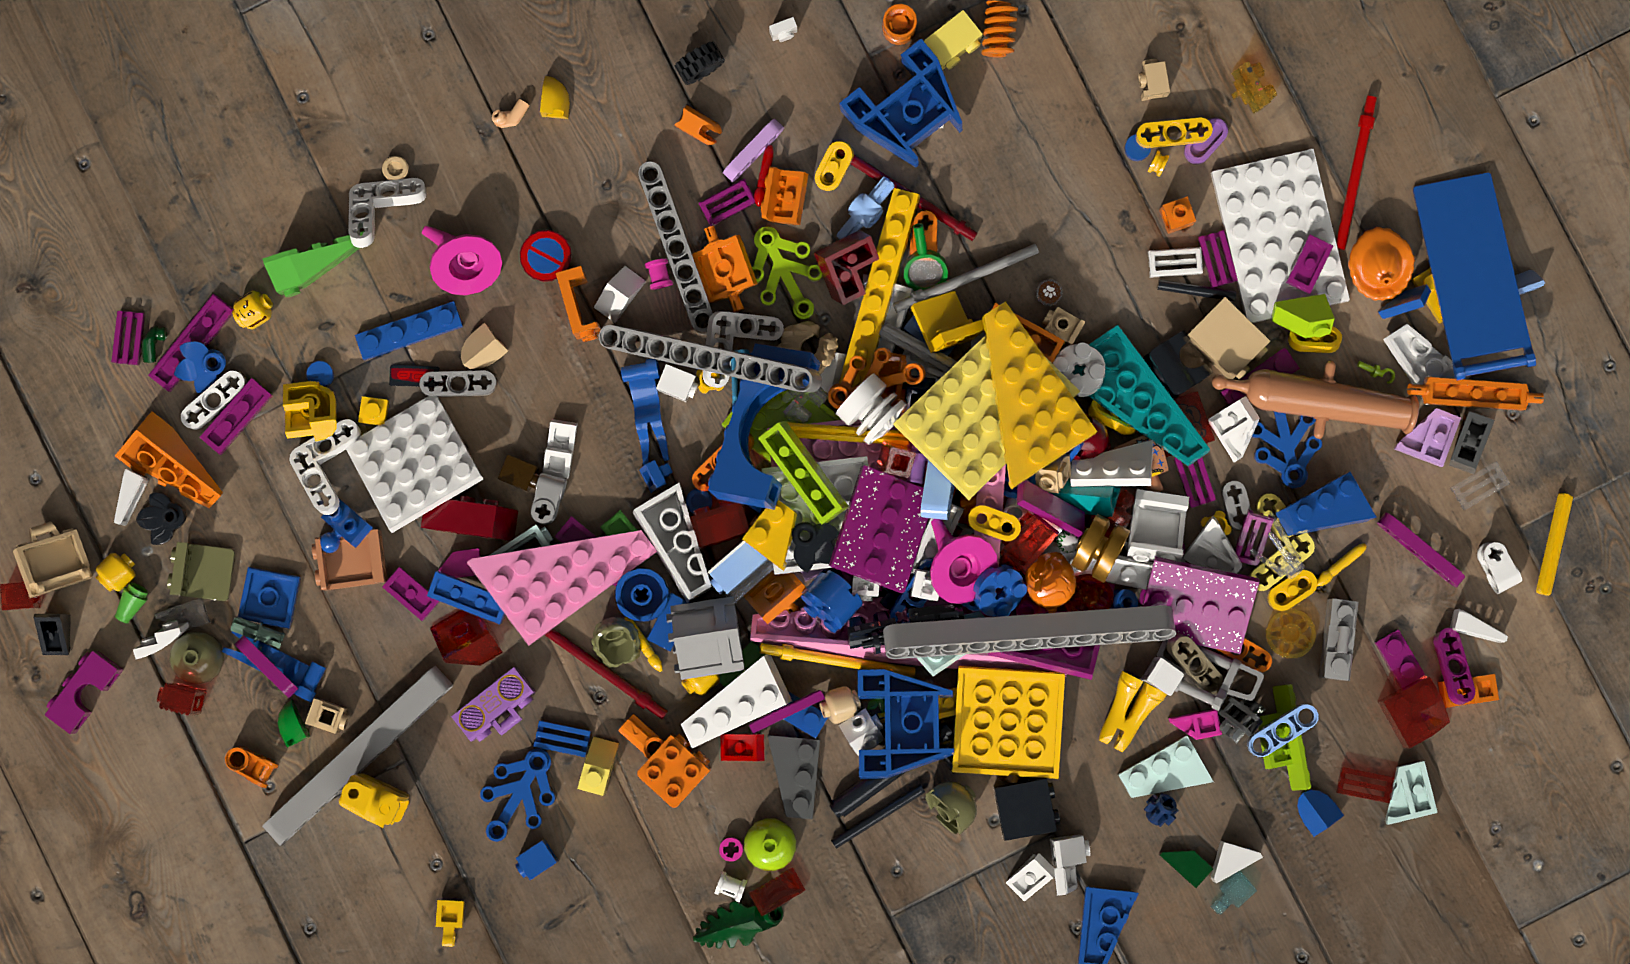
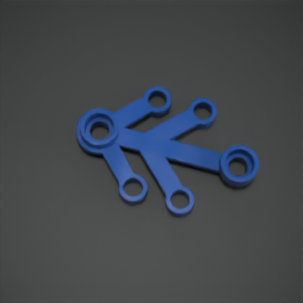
M1274 411L1280 438L1265 429L1264 425L1258 422L1257 426L1260 427L1261 433L1259 435L1253 433L1252 438H1260L1283 452L1286 463L1272 456L1269 449L1265 447L1255 451L1254 459L1260 464L1266 463L1280 472L1281 479L1286 486L1299 488L1307 481L1308 472L1306 466L1314 453L1322 447V441L1314 436L1309 437L1305 441L1306 449L1298 460H1296L1294 450L1307 429L1315 423L1316 419L1312 417L1311 423H1305L1303 416H1299V423L1290 435L1286 413ZM1314 439L1317 441L1318 447L1316 449H1312L1309 446L1310 440ZM1259 451L1266 452V460L1259 459ZM1291 471L1298 473L1297 480L1290 478L1289 474Z
M533 749L527 753L525 760L511 764L500 763L495 766L494 775L498 779H505L511 773L525 770L526 772L519 781L497 787L486 786L481 790L480 797L485 802H491L496 797L513 793L498 820H494L487 825L486 835L490 840L498 842L507 836V824L522 799L527 815L526 825L531 829L541 826L542 817L537 813L530 787L535 776L541 791L539 795L540 803L544 806H550L556 799L554 792L550 789L546 774L551 766V757L545 750ZM535 757L542 758L543 764L540 767L534 765L533 760ZM500 766L506 768L507 773L505 776H500L497 773V769ZM486 789H490L493 791V797L491 799H486L484 797V791ZM545 793L551 794L552 801L550 803L543 801ZM531 816L538 818L539 822L536 826H532L529 823ZM499 825L502 827L501 835L494 834V826Z

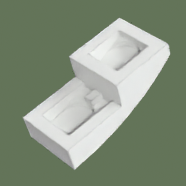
M551 420L543 473L561 478H569L578 423Z

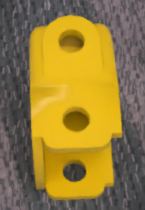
M361 773L350 776L347 784L342 789L339 804L356 815L384 828L385 825H393L394 822L402 820L409 806V794Z

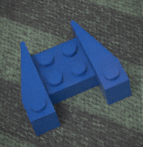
M922 39L901 54L902 64L913 78L883 102L875 106L859 87L839 103L841 112L859 133L914 167H917L919 162L917 155L912 149L946 122L950 121L959 133L963 131L962 120L939 60Z
M885 669L858 670V698L885 699L886 749L859 750L860 779L889 778L954 755V748L939 749L938 698H953L952 690Z

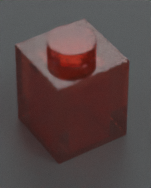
M883 440L876 466L885 473L909 478L916 452L908 446Z
M24 582L0 584L1 608L3 611L40 608V602H43V594L30 598Z

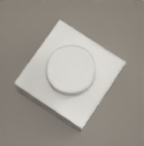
M794 17L769 26V32L773 41L779 39L780 42L794 37V33L797 32Z

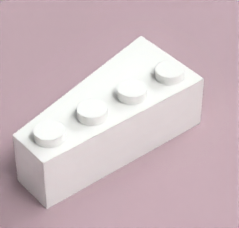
M680 484L674 485L635 508L633 515L651 544L657 550L656 553L686 602L689 603L709 591L711 583Z
M764 655L681 724L692 748L792 702L772 656Z

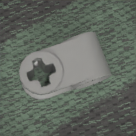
M541 472L531 508V515L535 521L542 525H548L555 521L560 502L565 493L567 479ZM547 506V510L550 511V515H545L544 518L541 519V515L538 514V510L544 509V507Z

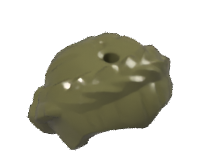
M611 617L595 626L591 640L593 650L602 658L603 663L607 667H618L623 663L633 662L640 657L639 647L641 642L638 637V631L630 621L620 617Z

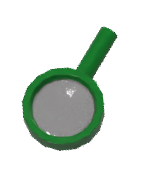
M918 223L913 225L917 251L911 254L904 264V279L906 284L914 291L919 289L924 291L947 280L948 266L945 258L938 252L927 250L924 226Z

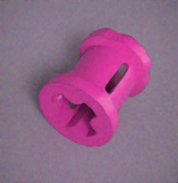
M666 258L645 263V268L649 269L651 290L673 285V281L669 280L666 267L668 260Z

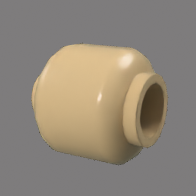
M847 686L825 692V699L820 703L823 717H828L834 724L854 717L858 710H861L857 692L855 690L851 691Z

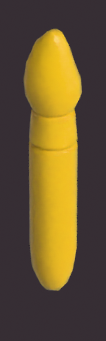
M1362 543L1355 546L1328 570L1323 571L1317 579V586L1329 583L1335 575L1361 556L1366 550L1367 545Z
M625 617L624 619L630 621L637 629L641 642L639 648L648 658L649 664L661 672L663 666L659 656L655 654L636 623L632 619Z

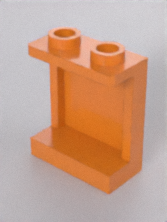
M582 266L557 272V280L573 335L577 340L582 339L583 342L597 339V334H599L601 327L598 322L584 325L573 288L588 283L585 271Z

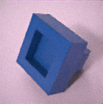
M655 460L645 464L639 470L650 493L659 490L667 484L664 478L673 473L669 463L658 467Z

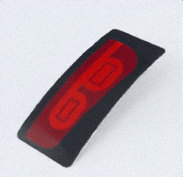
M391 365L389 385L420 387V379L424 374L439 372L440 368L434 366ZM430 378V381L425 383L424 386L436 387L439 386V383L435 382L434 378Z

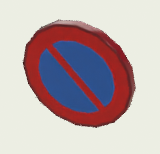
M550 230L537 231L530 235L524 241L520 250V263L525 273L532 279L541 282L555 281L557 279L556 273L568 270L572 260L571 248L567 240L559 233Z

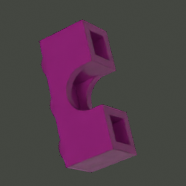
M99 651L87 652L78 663L81 667L75 675L72 673L66 678L62 685L64 687L63 691L59 696L55 695L46 706L48 711L45 713V716L69 734H76L92 713L81 702L82 690L91 684L101 691H108L124 670Z

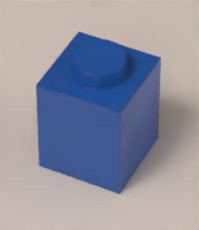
M544 839L516 857L518 863L515 866L523 878L527 876L531 880L556 864L559 860Z

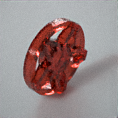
M1092 574L1076 576V593L1064 604L1069 612L1078 611L1074 608L1080 606V611H1084V608H1089V610H1094V608L1096 610L1111 609L1114 598L1113 591L1107 581L1103 583L1092 577ZM1085 581H1094L1096 583L1088 586ZM1105 590L1108 593L1109 602L1104 597H1101Z

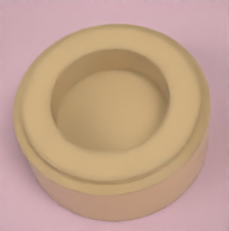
M400 156L387 158L382 166L383 174L388 180L406 179L410 172L408 163Z

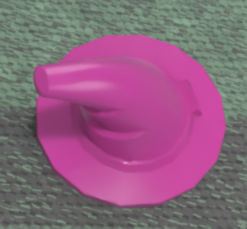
M429 226L423 228L422 234L438 246L432 254L429 267L432 279L440 289L456 295L479 293L491 286L500 275L502 267L501 255L492 241L480 235L464 234L454 236Z
M933 519L931 524L938 546V553L935 555L930 569L931 584L938 596L949 603L964 604L972 602L975 599L976 593L973 589L977 578L986 569L998 567L997 555L991 544L980 536L963 535L953 537L941 519Z

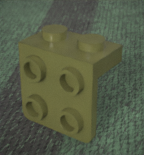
M177 542L176 547H173L171 552V563H174L173 573L169 574L167 580V588L170 589V595L227 601L230 595L235 560L234 550Z

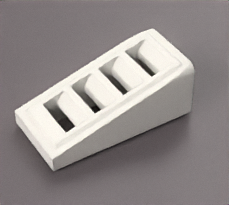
M125 469L114 523L123 526L128 524L149 482L148 478Z
M1455 609L1453 611L1450 628L1454 631L1497 643L1507 641L1508 636L1464 610Z

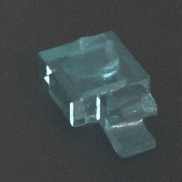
M1238 871L1219 887L1223 895L1210 907L1216 914L1221 915L1231 904L1239 908L1257 889L1241 871Z

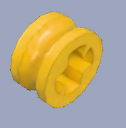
M1158 150L1147 172L1151 173L1154 171L1157 174L1156 176L1160 177L1169 159V155L1162 156L1161 151Z

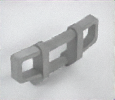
M1163 640L1157 657L1163 658L1184 674L1175 692L1182 691L1212 705L1211 708L1217 711L1220 710L1227 694L1248 701L1255 699L1264 679L1263 673L1241 664L1242 661L1234 658V660H1231L1197 645L1210 662L1229 670L1216 696L1184 681L1187 675L1185 671L1163 656L1168 640ZM1239 669L1258 678L1252 693L1249 695L1230 690Z

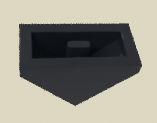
M34 614L33 618L42 655H69L71 614Z

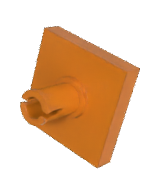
M773 570L743 597L762 619L769 624L784 610H787L789 614H791L789 609L793 612L800 611L794 601L802 595L806 587L794 573L774 575Z

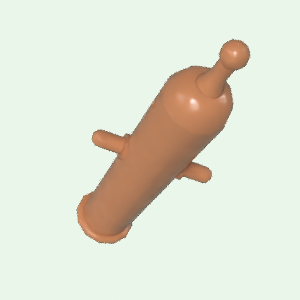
M1333 361L1326 363L1323 379L1320 378V380L1284 372L1280 373L1269 369L1255 371L1246 380L1228 379L1221 374L1216 375L1212 379V385L1215 389L1222 390L1227 388L1238 390L1244 393L1251 405L1259 410L1314 417L1313 419H1316L1314 437L1317 439H1321L1324 436L1326 421L1329 420L1401 429L1405 434H1409L1413 431L1419 414V401L1416 395L1411 394L1405 397L1336 383L1333 380L1336 364Z

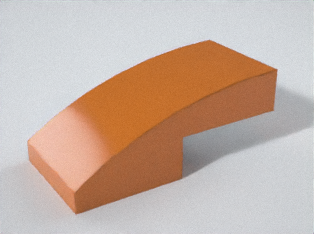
M1495 674L1472 677L1475 696L1471 701L1463 705L1499 700ZM1463 678L1453 679V681H1454V682H1456V681H1458V680L1461 681V680H1463ZM1444 681L1438 682L1442 708L1461 706L1449 699ZM1459 688L1457 693L1465 695L1466 691Z

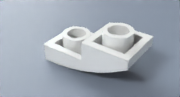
M174 620L162 624L163 628L156 632L155 636L140 640L141 644L133 649L135 658L139 659L151 655L176 640L189 628L188 622L178 624V621Z

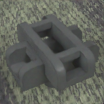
M1230 697L1228 699L1230 703L1225 709L1218 711L1225 719L1220 725V730L1231 740L1238 743L1244 734L1251 737L1263 721L1259 717L1266 709L1254 700L1242 699L1239 703ZM1236 707V711L1230 716L1229 714Z

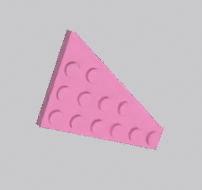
M642 530L472 558L467 564L527 645L530 646L620 580L624 574L635 569L653 556L657 550Z

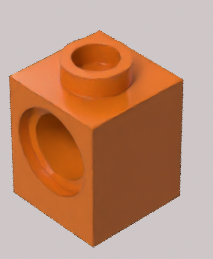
M1188 196L1164 204L1159 209L1168 234L1193 226L1196 222Z

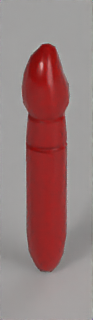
M772 145L766 147L762 158L757 189L754 193V200L757 206H761L765 197V178L769 173V168L772 166L774 155Z

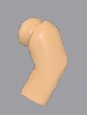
M518 99L511 111H494L492 121L497 127L501 128L516 126L530 105Z

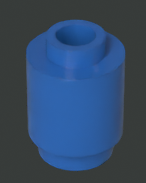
M1115 589L1113 591L1109 609L1138 607V598L1133 591L1127 589Z

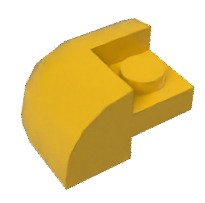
M316 381L283 384V407L285 410V434L287 439L314 435L315 441H320L333 435L337 429L334 392Z

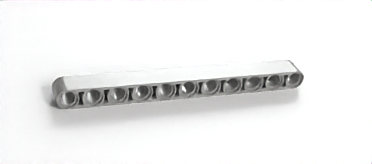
M1161 605L901 623L886 626L883 630L886 656L891 659L1162 641L1173 638L1176 635L1172 608Z

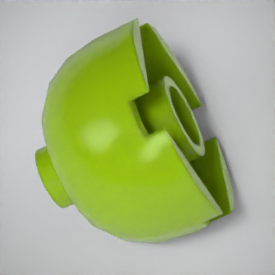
M765 818L757 821L748 830L744 839V851L747 859L755 867L763 871H776L784 868L792 861L796 852V838L793 830L786 823L776 818Z

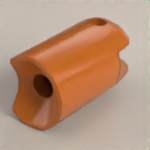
M688 105L684 107L683 115L679 122L675 123L677 128L706 145L717 143L714 138L706 134L708 130L722 134V128L717 122Z

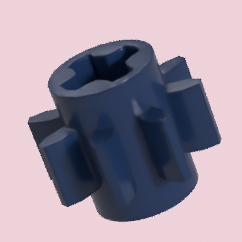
M1161 793L1157 797L1153 794L1146 801L1148 805L1144 808V811H1146V817L1152 824L1161 827L1166 823L1169 826L1176 819L1175 814L1179 810L1176 808V802L1171 796Z

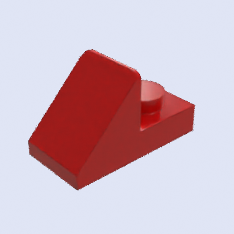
M764 734L720 735L721 761H765Z

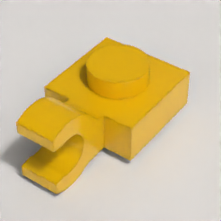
M437 900L435 927H443L442 946H455V928H463L465 901Z

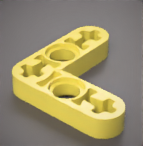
M1265 494L1256 503L1257 511L1265 516H1275L1272 511L1263 510L1265 499L1275 502L1272 507L1276 512L1286 507L1280 498L1274 494ZM1278 517L1274 520L1271 529L1284 546L1253 569L1249 576L1257 578L1256 573L1260 575L1265 574L1268 571L1265 565L1268 564L1271 571L1277 577L1274 579L1273 574L1269 575L1265 579L1266 585L1259 584L1257 591L1269 589L1311 556L1315 546L1308 533L1296 536L1300 542L1306 541L1308 543L1305 547L1306 553L1303 551L1297 552L1298 544L1293 539L1289 543L1287 538L1291 536L1279 530L1278 524L1280 521ZM1280 555L1285 556L1289 563L1288 567L1283 571L1278 570L1274 565L1276 557Z

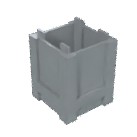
M733 596L670 606L671 614H666L667 623L672 622L673 633L668 634L669 642L674 641L675 644L672 648L673 654H677L678 664L674 665L675 673H680L681 680L745 670Z

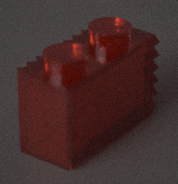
M165 683L164 687L159 689L157 702L160 703L159 708L161 710L165 709L166 711L176 712V714L181 713V715L186 714V716L199 715L202 712L207 690L179 683Z

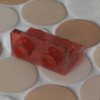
M1029 511L1019 520L1021 525L1019 535L1011 541L1002 540L1001 542L1004 546L1000 551L1005 558L1024 573L1059 534V531L1042 517Z

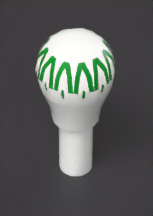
M1062 530L1056 536L1057 546L1060 551L1064 553L1076 551L1080 542L1079 537L1066 530Z

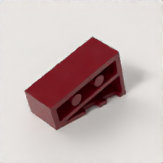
M459 496V501L449 499L422 515L421 528L512 541L515 538L519 511L498 506L499 501L483 499V504L475 503V498Z

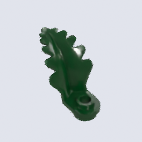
M732 901L729 905V912L719 907L717 908L718 919L710 914L707 916L709 923L705 921L700 922L701 929L696 928L693 941L699 942L701 946H704L706 943L708 948L713 947L715 942L716 948L720 949L724 940L729 948H734L739 939L743 946H748L758 932L775 927L782 921L784 916L783 908L776 902L761 915L765 902L758 904V907L756 905L748 907L740 902Z

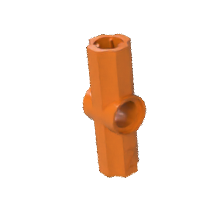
M635 714L618 730L647 759L652 756L648 750L649 744L652 741H658L661 745L665 742L663 738L659 737Z

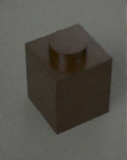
M507 455L498 480L530 492L531 488L535 489L540 476L538 473L539 468Z

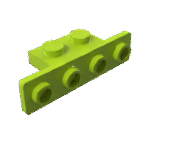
M1291 684L1273 687L1277 713L1260 716L1259 718L1263 722L1258 727V730L1296 707V696ZM1280 723L1276 727V734L1280 738L1286 737L1290 732V728L1286 723ZM1302 735L1263 757L1265 769L1287 766L1292 791L1311 789L1310 773L1307 768ZM1260 737L1261 748L1264 751L1267 747V741L1265 738Z

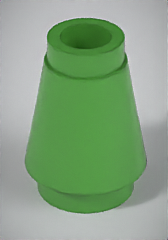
M130 582L128 587H124L115 618L121 622L129 623L148 600V590L133 582Z

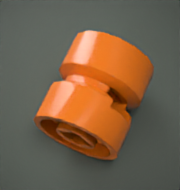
M895 4L887 9L882 25L883 35L886 40L895 45H903L911 41L915 35L917 18L913 9L904 4Z

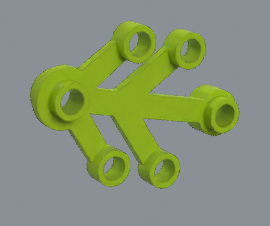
M772 227L760 228L754 236V243L758 248V253L752 267L753 271L759 270L761 272L760 278L756 279L757 283L761 282L764 278L763 267L768 254L773 261L766 289L760 295L761 302L766 306L775 303V292L781 276L795 303L793 306L794 315L800 320L809 319L814 313V305L809 299L803 297L790 272L806 276L809 280L816 282L822 277L821 270L818 265L807 266L784 259L778 249L793 252L798 258L804 259L810 254V246L806 242L794 243L781 239L777 230ZM770 235L772 237L771 243H763V236ZM805 246L807 253L804 255L797 252L798 247ZM817 269L820 274L818 277L813 278L809 274L810 271ZM766 293L773 295L771 302L764 301L763 296ZM801 304L808 305L809 309L806 313L799 311L798 308Z

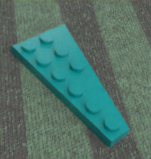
M1118 325L1089 344L1090 347L1095 348L1102 355L1105 362L1104 381L1095 393L1089 395L1090 398L1148 439L1153 440L1154 443L1187 466L1210 452L1208 445ZM1075 365V370L1072 373L1083 376L1086 367Z

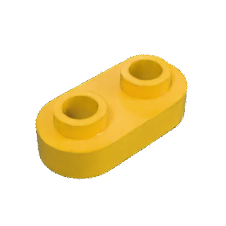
M836 141L828 147L815 173V182L820 189L831 191L841 184L854 157L853 148L849 143ZM838 149L844 150L845 157L843 159L837 156ZM827 172L833 174L834 179L832 182L826 180L825 175Z
M1333 326L1331 333L1323 337L1304 338L1290 331L1288 337L1289 345L1299 352L1333 353L1339 349L1342 341L1341 332Z
M1092 401L1088 408L1089 415L1099 419L1105 426L1116 430L1120 434L1132 435L1136 432V429L1096 401Z
M976 506L970 511L968 516L969 524L975 531L1003 541L1014 540L1021 530L1020 522L1015 516L988 506ZM980 513L987 516V521L984 524H979L976 520L977 515ZM1006 522L1012 525V530L1009 533H1005L1002 530V525Z
M1300 570L1270 589L1267 596L1269 605L1274 610L1285 611L1301 602L1316 590L1317 579L1315 575L1310 571ZM1301 578L1307 582L1304 589L1298 586V581ZM1278 593L1284 594L1285 600L1283 603H1279L1276 600Z

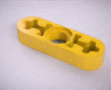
M1202 117L1149 122L1139 127L1136 132V141L1143 148L1203 143L1209 139L1213 128L1210 121ZM1198 124H1201L1202 128L1207 129L1202 137H1199L1197 132H1193L1188 135L1190 139L1185 138L1187 133L1185 125H1189L1188 130L1196 129ZM1170 126H1176L1181 130V137L1179 139L1172 140L1167 136V129ZM1158 127L1163 128V141H1159L1160 136L1152 137L1150 142H1147L1146 138L1141 137L1146 129H1149V132L1153 134L1159 133Z

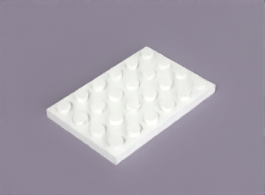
M1314 149L1211 172L1225 236L1238 279L1237 287L1244 316L1251 323L1271 319L1274 303L1277 301L1319 294L1326 295L1329 305L1350 301ZM1312 235L1333 245V248L1311 293L1308 294L1285 282L1307 237Z

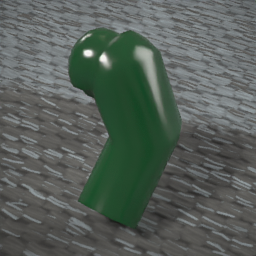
M153 326L142 340L143 362H156V343L158 340L164 341L167 338V329L165 327Z

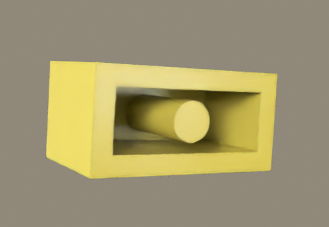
M962 10L925 39L924 42L938 58L942 70L946 67L950 70L961 61L959 57L966 51L970 54L981 45L979 41L982 39L983 34L965 11Z

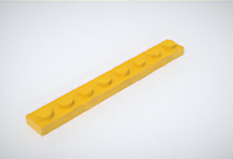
M893 189L876 250L879 260L873 262L865 288L866 294L863 295L839 383H842L850 367L849 361L853 356H864L867 360V365L858 372L852 387L863 382L872 364L874 350L878 348L881 337L879 333L886 320L919 203L920 195L917 193ZM856 358L854 360V365L857 368H860L862 366V361Z

